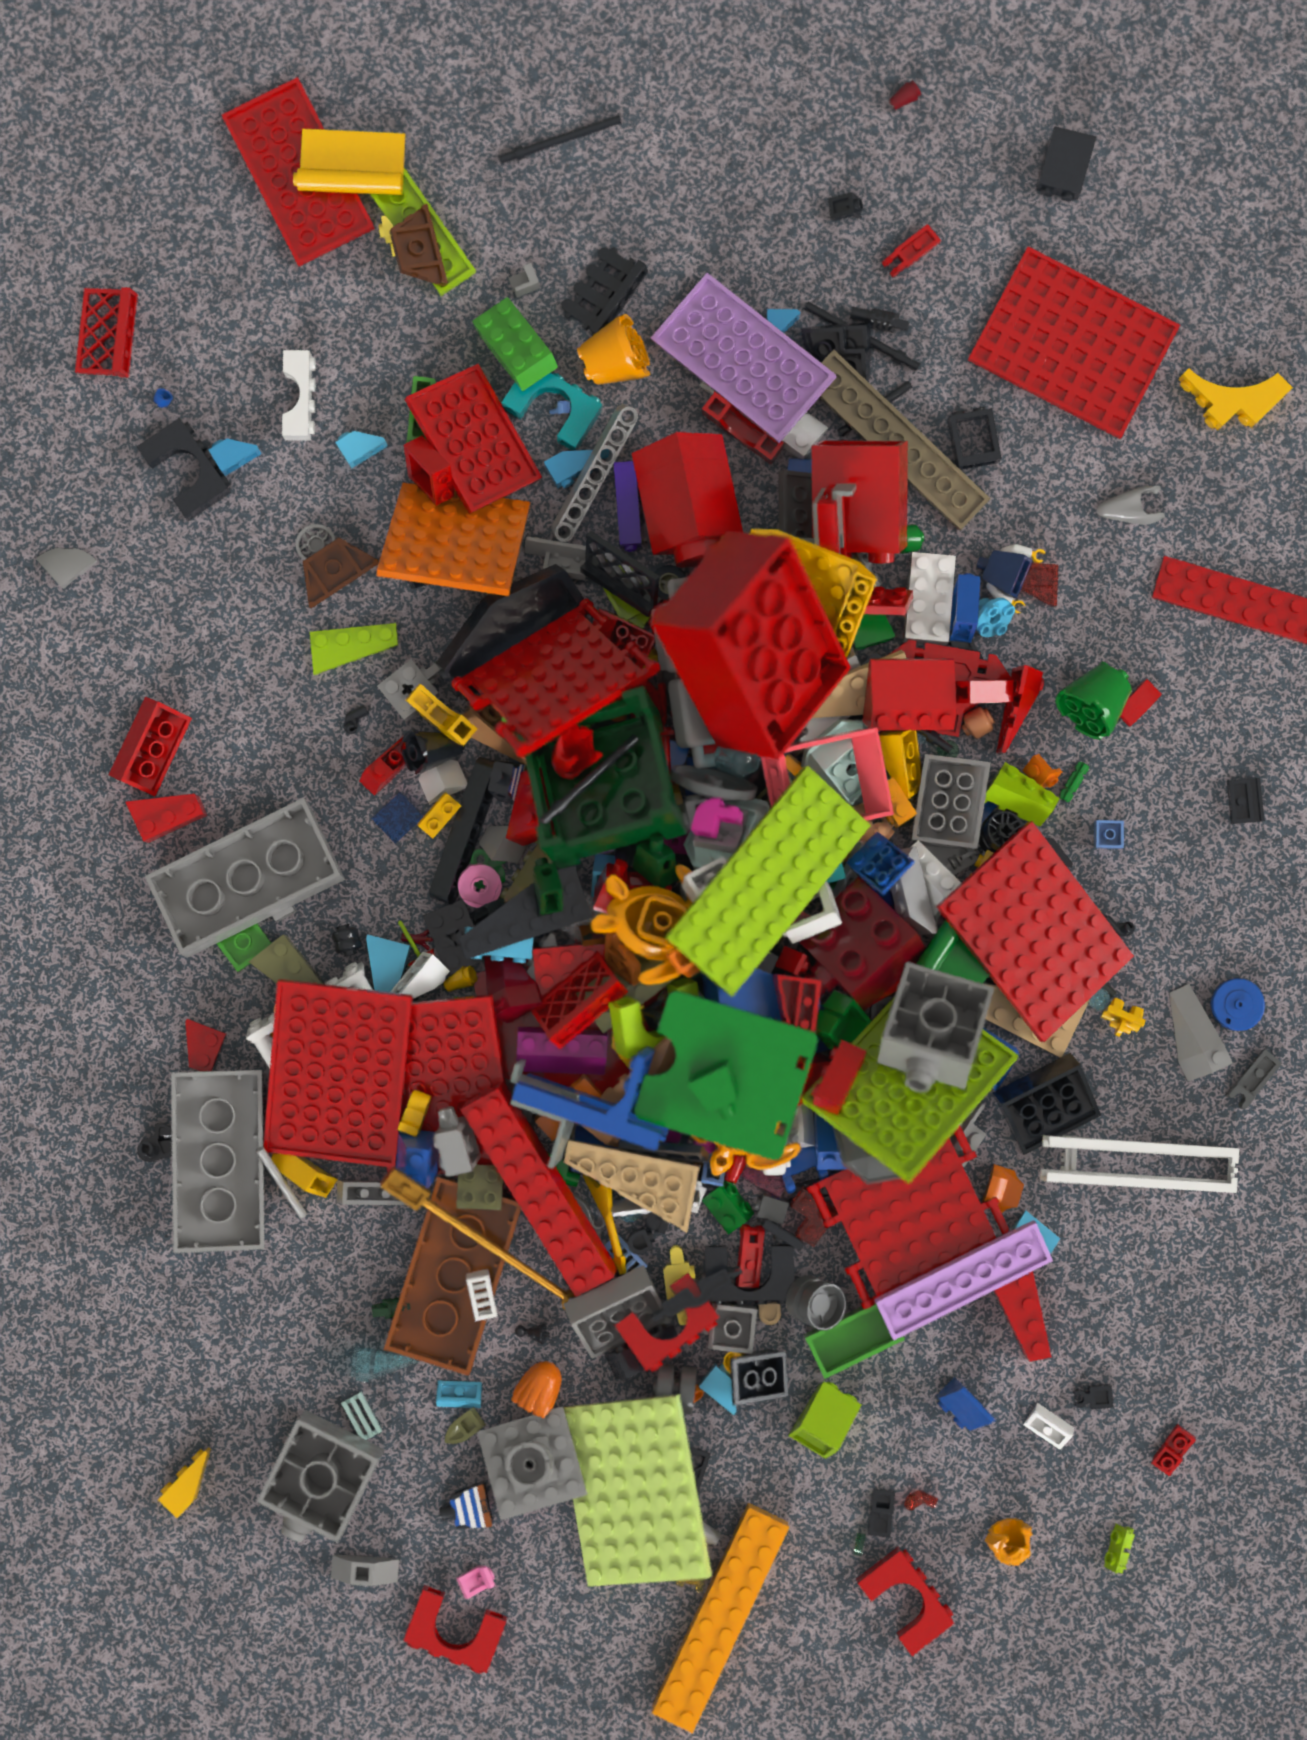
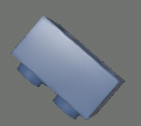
M1094 821V848H1124V821Z

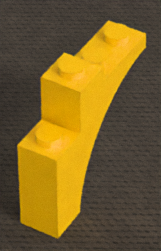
M1190 368L1179 378L1181 387L1186 392L1191 391L1196 396L1195 400L1201 407L1204 408L1206 406L1208 408L1203 415L1205 423L1210 428H1216L1217 430L1235 414L1238 415V420L1244 426L1252 428L1293 388L1278 372L1262 383L1239 388L1224 387L1211 383L1195 374Z

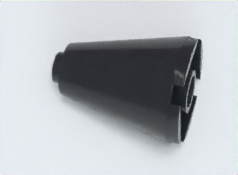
M408 731L402 740V743L406 742V749H402L404 762L410 771H415L414 774L416 775L462 755L465 749V744L464 746L460 745L440 732Z

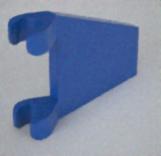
M814 1146L803 1147L797 1156L790 1160L791 1165L786 1167L782 1180L787 1193L791 1194L796 1191V1186L791 1176L815 1167L819 1179L822 1180L828 1177V1171L817 1170Z

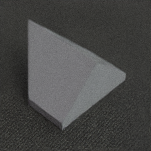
M488 826L479 842V846L484 849L493 861H508L518 864L527 845L521 846L506 839L508 826Z

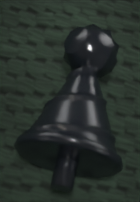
M546 1323L525 1329L522 1325H518L515 1328L517 1337L527 1335L541 1345L544 1344L546 1336L550 1337V1332H546Z

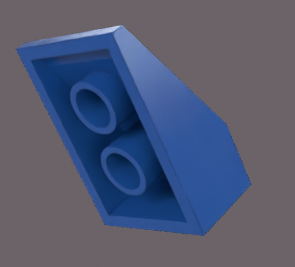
M955 1377L936 1395L940 1400L937 1404L946 1413L950 1410L955 1415L953 1420L961 1429L966 1427L971 1431L995 1421L984 1406Z

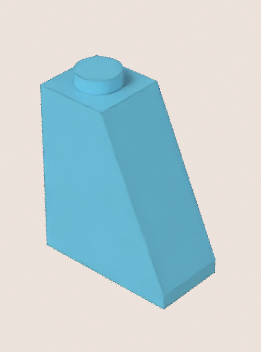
M367 934L366 941L374 990L390 992L405 973L411 946Z

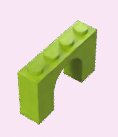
M686 976L673 980L667 985L668 996L671 992L678 990L699 997L697 982ZM627 996L609 1002L616 1053L627 1059H632L633 1056H637L639 1051H642L647 1046L654 1048L666 1037L657 1030L645 1031L639 1001Z

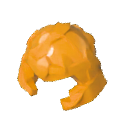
M1017 1518L1003 1519L997 1521L988 1529L989 1533L985 1542L995 1554L996 1559L1001 1563L1017 1566L1030 1556L1032 1527L1024 1523L1023 1520Z

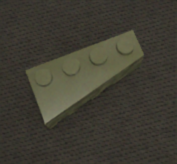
M284 934L249 961V963L276 984L279 979L325 984L289 937Z

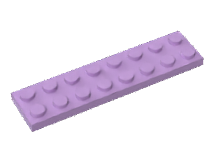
M1032 1220L874 1299L892 1339L896 1340L1053 1260L1037 1223Z

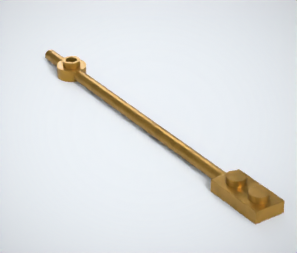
M395 1166L381 1181V1188L417 1211L421 1205L555 1294L561 1299L564 1310L563 1304L568 1302L569 1298L575 1297L571 1289L563 1290L428 1199L431 1194L430 1190Z

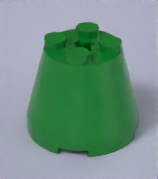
M1102 661L1096 667L1064 687L1056 696V706L1062 716L1067 715L1071 721L1077 724L1075 729L1082 734L1097 740H1101L1106 736L1109 737L1114 731L1132 692L1131 685L1127 680L1129 676L1124 670H1116Z

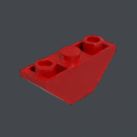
M785 946L775 966L793 977L804 978L810 973L808 969L811 967V960L807 955Z

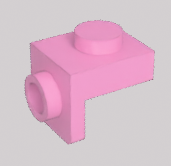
M486 1565L474 1567L456 1578L465 1599L471 1598L486 1588L495 1586L493 1572Z

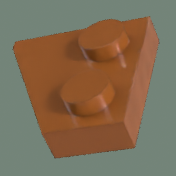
M615 932L606 933L605 962L611 970L632 986L640 983L638 977L641 972V964L623 944Z

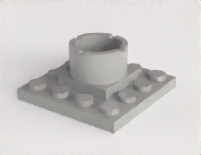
M563 1406L551 1409L545 1418L531 1415L477 1432L501 1521L588 1494ZM528 1460L534 1463L533 1468L527 1466Z

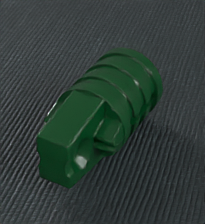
M399 1298L383 1299L382 1303L373 1304V1317L385 1316V1319L394 1318ZM407 1303V1306L403 1305L402 1311H404V1308L410 1310V1303Z

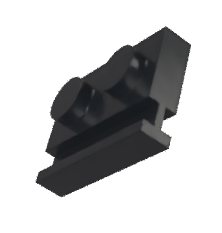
M1260 778L1227 781L1231 824L1265 821Z

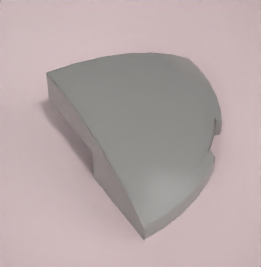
M55 548L36 558L63 589L79 575L82 576L97 562L90 554L76 548Z

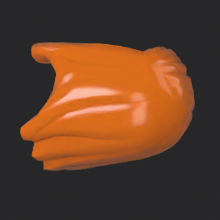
M548 1361L534 1364L517 1383L512 1395V1402L518 1403L519 1407L524 1408L528 1412H533L534 1415L540 1416V1418H545L553 1408L561 1387L562 1376L560 1370L554 1363Z

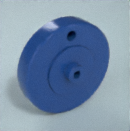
M1242 978L1226 980L1216 987L1211 996L1210 1007L1214 1019L1222 1027L1232 1031H1244L1254 1027L1261 1020L1265 1010V1000L1261 990L1253 982Z

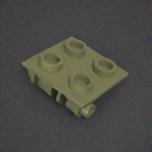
M476 1165L473 1171L458 1174L457 1209L501 1210L503 1178L495 1165Z

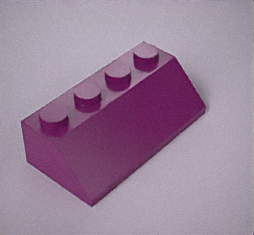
M518 1027L516 1063L521 1059L526 1060L523 1072L605 1075L607 1031L603 1033L602 1030H583L563 1048L558 1049L547 1038L543 1028Z

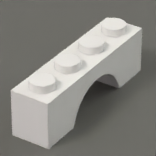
M283 350V373L287 378L295 381L300 388V397L296 406L282 414V436L285 440H311V434H315V422L311 421V413H315V400H312V392L316 390L315 379H312V371L316 370L315 357H312L309 350Z

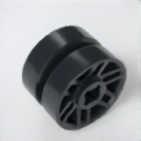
M998 812L981 824L979 845L985 852L989 850L995 853L1024 824L1012 812Z

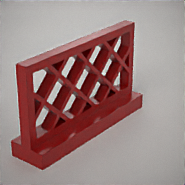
M121 287V289L84 288L75 367L76 373L115 375L129 378L138 294L130 287ZM90 294L99 295L101 298L94 307L89 304ZM114 295L120 296L119 303L112 308L107 301ZM106 304L110 311L101 318L96 311ZM95 314L99 321L90 328L87 325V318ZM115 315L117 317V324L110 329L105 322ZM104 325L108 332L99 339L94 332ZM92 334L97 342L87 349L84 342ZM112 335L115 339V344L108 350L103 343ZM101 346L106 353L96 360L92 353ZM90 356L94 363L89 368H82V360ZM108 357L113 360L112 369H104L101 366V363Z
M597 953L542 1000L543 1004L530 1011L545 1031L547 1038L558 1049H561L609 1009V1002L621 999L628 993V990L619 981L602 956ZM600 962L599 972H591L592 968ZM603 977H611V979H609L605 984L601 986ZM584 978L581 987H574L578 979ZM590 978H597L595 986H588ZM573 992H580L578 1001H571ZM586 992H593L592 995L584 1000ZM566 993L564 1001H557L559 995ZM563 1006L561 1015H554L555 1008ZM569 1006H576V1008L567 1015ZM545 1007H549L548 1015L540 1016L539 1012ZM552 1021H559L553 1028L550 1029Z

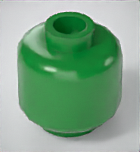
M915 524L907 525V547L900 554L916 552L921 548L924 542V534Z

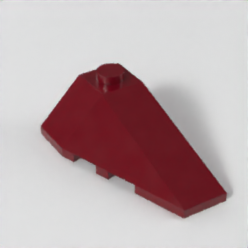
M484 955L487 995H492L497 1019L509 1023L543 1004L538 984L526 972L527 969L519 962H513L512 957H504V961L491 960L490 955Z

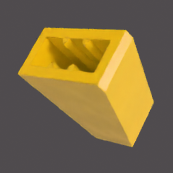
M278 1153L272 1154L271 1159L280 1173L306 1192L326 1198L338 1180L305 1157Z

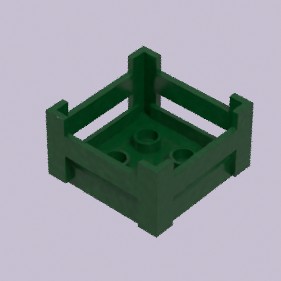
M644 686L622 692L624 700L607 704L575 724L578 727L588 726L633 713L636 717L594 729V750L602 753V757L593 765L584 769L574 779L570 780L560 777L552 767L551 756L557 740L551 739L525 755L539 822L536 831L540 849L559 869L580 864V858L649 840L653 834H661L666 840L688 834L683 813L676 804L660 735V733L664 732L660 711ZM516 731L517 738L520 740V742H526V740ZM631 735H635L639 741L566 806V810L560 816L556 815L552 819L556 835L553 838L550 822L543 825L539 820L548 811L539 767H542L550 806L557 799H562Z

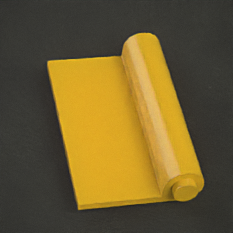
M302 129L301 164L297 173L294 172L293 184L297 186L299 191L402 195L406 135L405 133Z

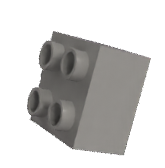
M906 962L884 1031L877 1063L905 1071V1084L915 1091L926 1092L935 1081L965 1089L994 987Z
M305 1410L297 1419L257 1502L284 1515L281 1533L297 1542H303L306 1535L310 1534L313 1530L338 1543L385 1449Z

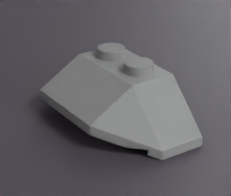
M917 847L901 849L915 863L890 887L895 912L919 934L937 933Z

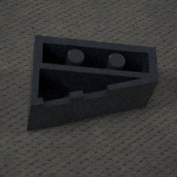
M665 1323L655 1326L653 1328L654 1331L649 1333L652 1337L659 1340H670L678 1336L674 1325H666ZM623 1343L615 1347V1350L605 1354L615 1379H629L645 1370L627 1343Z

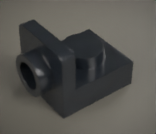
M853 192L828 198L830 219L832 221L852 216L857 219L862 218L863 202Z

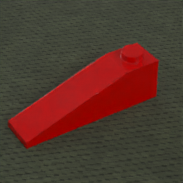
M1027 665L1012 668L1013 702H1005L996 753H1006L1036 700L1039 691L1043 689L1044 678H1042V671Z

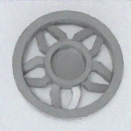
M312 524L303 528L296 539V550L299 556L305 560L306 557L304 555L314 554L325 545H328L330 542L325 541L328 533L332 541H334L336 538L332 531L320 524ZM311 529H321L316 535L309 531ZM326 531L324 537H320V534ZM305 533L310 534L311 537H310L309 539H307ZM303 536L307 543L300 547V541ZM305 547H308L309 551L301 552Z

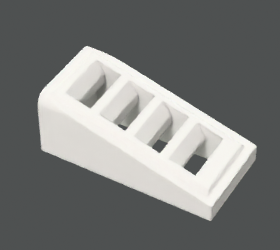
M488 1269L467 1273L466 1281L475 1321L497 1317ZM487 1288V1291L474 1293V1290ZM489 1297V1300L476 1302V1299ZM491 1306V1309L478 1312V1308Z

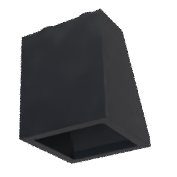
M1054 126L1047 142L1036 191H1040L1041 195L1047 197L1052 195L1061 196V199L1067 202L1077 200L1082 190L1097 136Z

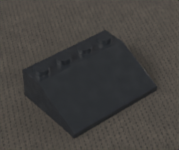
M1071 1053L992 1092L1023 1155L1041 1147L1043 1135L1062 1136L1101 1116L1081 1064Z

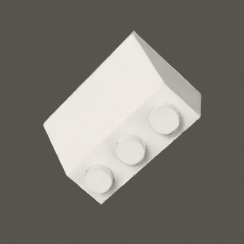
M918 840L911 847H917L935 920L941 915L936 906L956 889L961 882Z

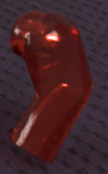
M917 1490L906 1497L904 1506L910 1511L922 1504L935 1508L938 1498L922 1490Z

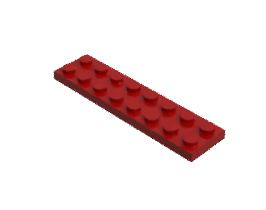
M1168 556L1163 557L1151 598L1307 644V598Z

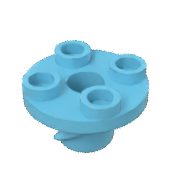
M1005 598L980 599L976 631L983 637L1003 635L1007 631V625L1015 613V607Z

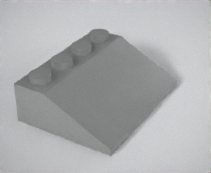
M925 754L916 808L917 815L915 816L912 834L914 844L919 840L923 845L978 849L991 762Z
M644 1265L563 1304L573 1329L592 1359L626 1343L615 1328V1325L633 1312L647 1332L653 1330L655 1326L661 1323L671 1321V1318H668L666 1315L654 1322L650 1315L662 1308L663 1302Z

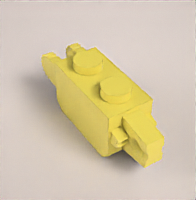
M678 1245L671 1247V1263H667L663 1268L667 1300L675 1296L670 1289V1285L685 1274L689 1273L692 1279H696L694 1265L689 1266V1261H684L683 1250ZM684 1310L677 1314L679 1325H686L687 1315Z

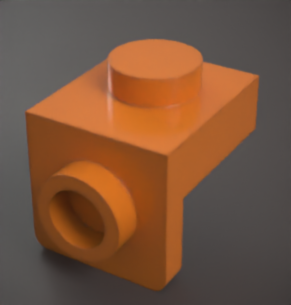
M1039 754L1034 755L1022 770L1029 778L1034 779L1043 788L1053 787L1058 782V777L1062 773L1060 768L1052 769Z

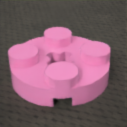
M470 864L462 871L458 878L457 887L459 895L469 906L479 908L484 904L497 900L501 894L502 884L500 877L495 869L487 864ZM483 880V884L486 885L485 888L476 891L474 883Z

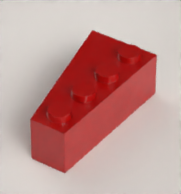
M1032 1271L993 1291L1025 1358L1029 1362L1051 1358Z

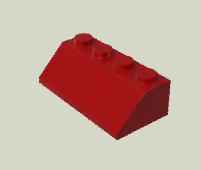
M145 696L108 775L156 796L192 718Z

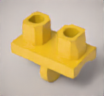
M1113 998L1102 1012L1101 1018L1110 1021L1109 1026L1115 1028V1036L1120 1037L1122 1032L1130 1034L1131 1031L1138 1032L1141 1026L1145 1025L1146 1020L1143 1019L1144 1009L1132 1006L1128 1013L1122 1010L1125 1002L1121 999Z

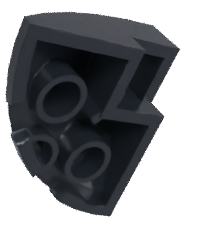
M870 322L824 325L801 329L805 349L815 359L822 362L835 350L869 382L871 362Z

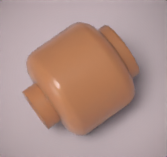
M976 707L963 716L964 724L961 726L967 736L972 735L975 739H979L993 730L995 720L987 708Z

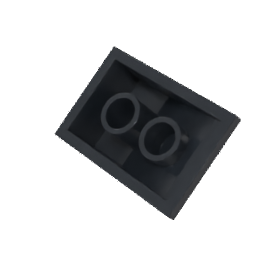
M767 1349L730 1359L732 1405L736 1406L788 1396L786 1351Z

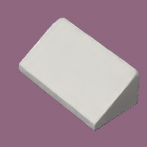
M1039 1403L1036 1404L1023 1424L1058 1449H1061L1073 1436L1074 1431L1073 1426Z

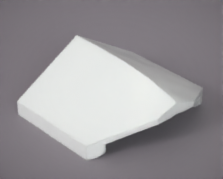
M449 760L422 773L418 779L429 805L437 802L445 792L452 795L465 789L467 786L458 761Z

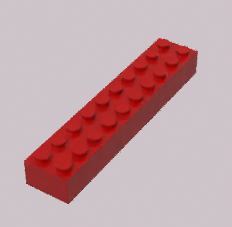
M504 1081L467 1100L460 1110L573 1294L577 1297L614 1278L617 1266L556 1166L553 1169L548 1167L550 1162L548 1153L521 1109L511 1104L513 1096Z

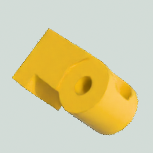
M418 1090L413 1091L397 1130L415 1137L419 1134L431 1101L430 1095Z

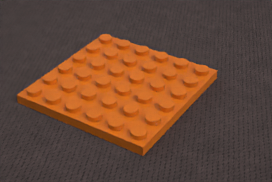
M402 483L377 567V576L509 596L530 510V502L502 498L469 515L456 490H454V497L436 506L416 484Z

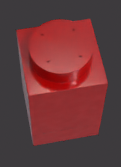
M675 432L631 453L653 555H674L676 567H696L703 561L706 548L711 544H717L727 531L743 533L722 434Z

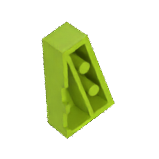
M1005 762L987 787L985 803L987 801L999 805L998 809L1002 811L1009 809L1016 812L1019 818L1028 822L1032 821L1035 825L1041 827L1055 809L1060 798L1037 784L1034 779L1021 773L1016 767Z

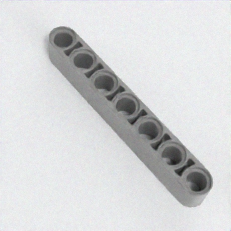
M621 404L611 416L552 524L551 532L559 541L568 542L573 538L637 422L638 413L633 407ZM625 410H630V418L623 421L622 413ZM615 429H619L620 436L618 439L612 440L611 433ZM609 449V456L606 459H601V451ZM598 468V476L590 478V471ZM587 487L588 494L585 497H580L579 491ZM576 506L578 508L577 514L569 516V509ZM561 526H567V532L564 535H558V529Z

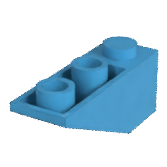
M609 449L602 450L600 454L601 459H606L609 456ZM593 450L562 451L544 461V466L557 488L561 486L567 488L574 483V479L580 475Z

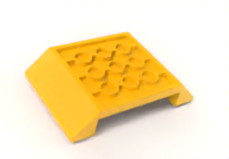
M751 529L750 534H773L790 537L843 652L848 657L877 578L861 562L785 532L769 529Z

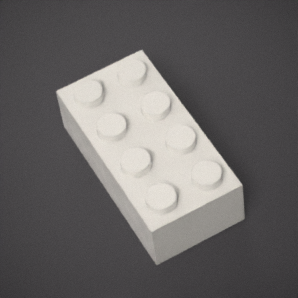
M912 552L910 555L907 590H913V600L904 619L903 642L915 640L917 641L916 643L925 644L926 642L946 646L949 642L956 556Z

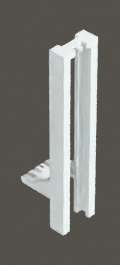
M1043 1135V1147L1063 1148L1065 1152L1061 1153V1156H1063L1061 1162H1064V1166H1061L1060 1170L1041 1169L1040 1180L1237 1193L1238 1178H1235V1173L1238 1172V1169L1235 1168V1163H1239L1238 1148L1094 1139L1069 1135ZM1077 1149L1228 1158L1227 1180L1078 1171L1076 1170Z

